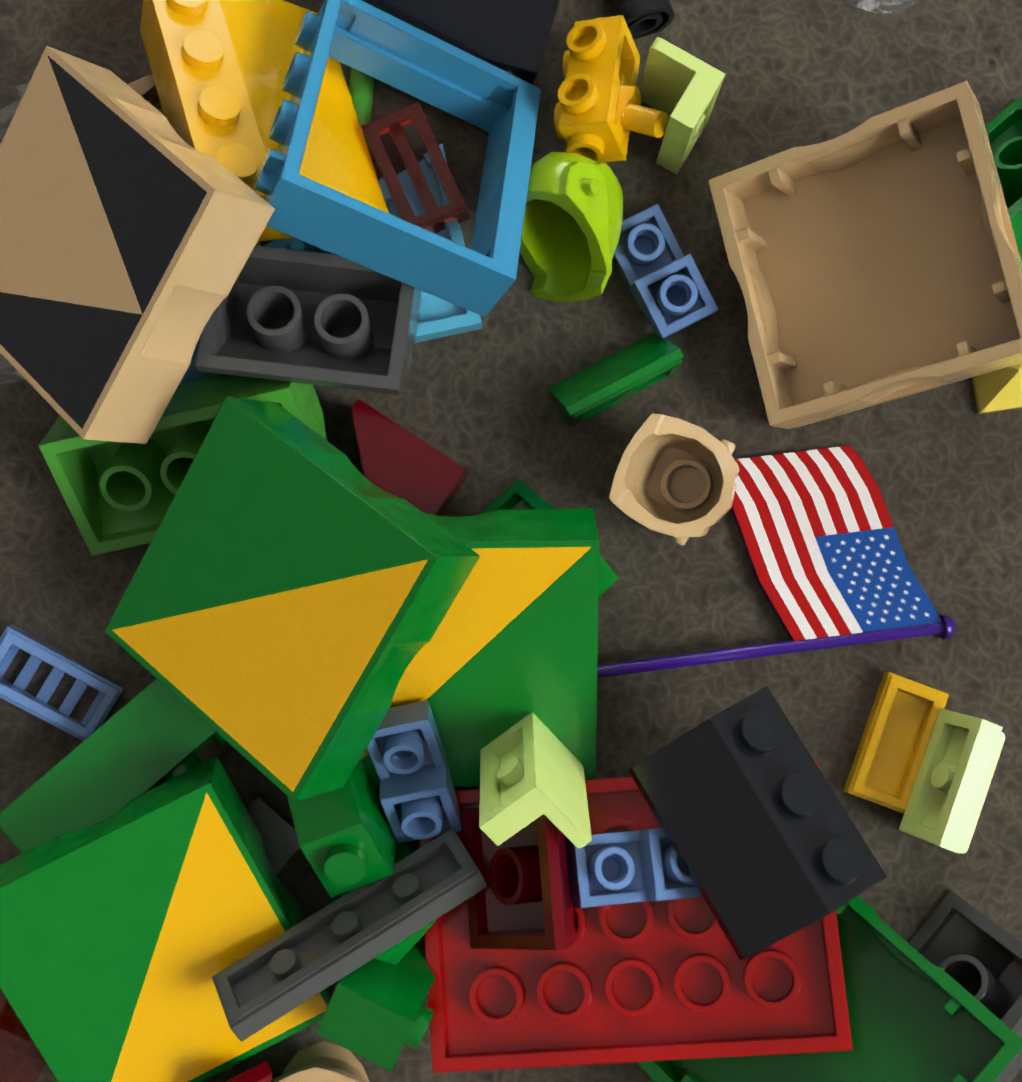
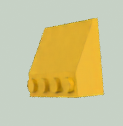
M143 0L140 32L164 116L176 133L187 144L197 151L217 159L264 199L265 193L256 190L255 184L269 149L278 150L279 143L269 139V133L282 100L291 101L292 95L282 91V85L296 51L302 54L304 52V49L294 45L295 38L305 12L308 13L309 11L315 15H318V13L284 0ZM328 57L299 175L389 213L340 62ZM266 226L257 242L291 239L294 237Z

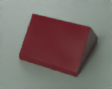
M479 808L462 809L463 845L488 886L467 899L470 948L561 950L570 947L577 941L566 836L543 814L497 846L479 828Z

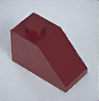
M358 398L351 411L364 476L385 492L407 500L421 512L442 516L466 480V469Z

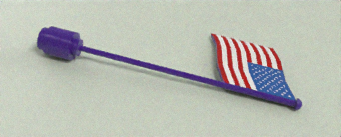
M851 445L735 459L740 471L735 478L736 489L731 511L756 580L791 640L597 665V678L941 634V638L945 640L954 634L955 623L949 616L937 613L910 568L881 491L865 463Z

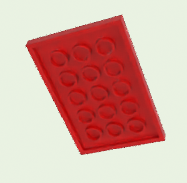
M632 777L585 780L591 835L662 828ZM480 789L455 791L460 813L462 809L479 808ZM462 831L455 832L463 844ZM440 835L434 836L429 839H419L420 848L428 844L432 840L436 839ZM703 897L574 908L577 941L567 949L561 950L471 949L467 900L437 918V921L425 933L426 962L435 976V980L428 993L429 1008L435 1010L430 1021L432 1073L853 1050L836 910L744 960L738 958Z

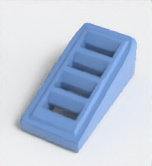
M13 624L7 626L0 637V698L82 741L87 739L103 724L124 688ZM19 649H22L31 655L14 683L3 678V675ZM42 661L52 665L53 669L38 694L34 696L25 689ZM67 673L76 678V681L59 709L47 702L64 674ZM89 685L98 690L99 693L83 720L79 722L72 718L70 714Z

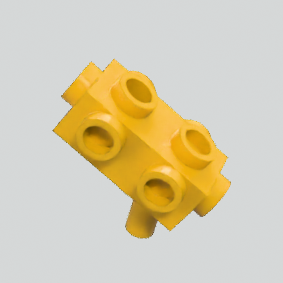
M624 16L599 17L575 22L566 39L569 50H566L563 55L564 81L561 83L557 94L560 102L556 103L554 109L556 134L561 141L566 142L567 153L578 154L597 162L626 161L630 131L661 138L667 128L668 115L664 111L641 106V93L637 86L641 56Z

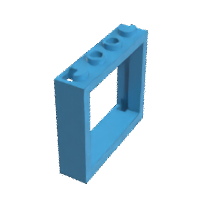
M324 0L318 15L309 11L308 13L305 12L299 26L294 45L304 49V52L302 54L296 51L282 85V91L292 95L291 101L282 100L269 133V139L279 143L278 150L269 149L255 184L256 190L265 193L264 200L275 208L266 226L486 317L516 280L541 89L362 0ZM328 57L489 132L471 249L299 175Z

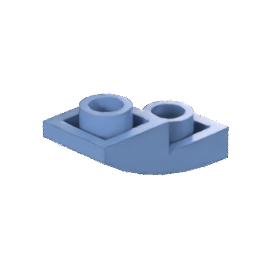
M658 204L622 221L620 238L613 260L633 298L661 340L719 310L691 254L684 256Z
M425 700L391 707L367 749L380 778V802L397 842L403 843L418 839H429L442 835L452 828L455 832L462 831V818L452 776L429 701Z
M662 828L591 835L592 841L581 849H578L566 837L573 908L702 897Z

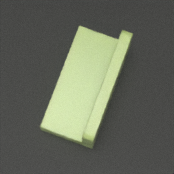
M656 37L649 49L640 93L641 101L657 110L666 112L670 117L656 163L677 175L707 125L726 74L660 37Z
M940 708L899 830L959 854L966 853L1005 741V734L1001 732L1003 727L981 718Z
M531 712L480 750L479 828L499 846L544 814L578 849H581L592 841L583 765L543 722Z

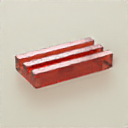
M419 102L361 126L370 151L401 219L428 231L433 229L435 234L445 230V224L456 219L459 224L470 219L465 202ZM413 123L448 200V204L438 208L402 129L407 124ZM388 132L391 134L425 210V214L416 218L379 137Z

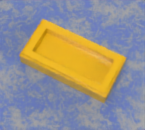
M884 672L843 791L904 814L940 708H945L949 694L891 672Z

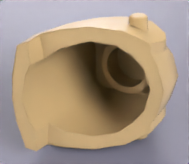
M652 413L634 434L623 452L614 475L609 499L631 519L652 531L672 536L671 540L684 546L689 537L706 535L710 526L716 524L731 509L736 489L735 478L740 471L737 462L732 456L736 446L725 439L719 441L705 429L685 420Z

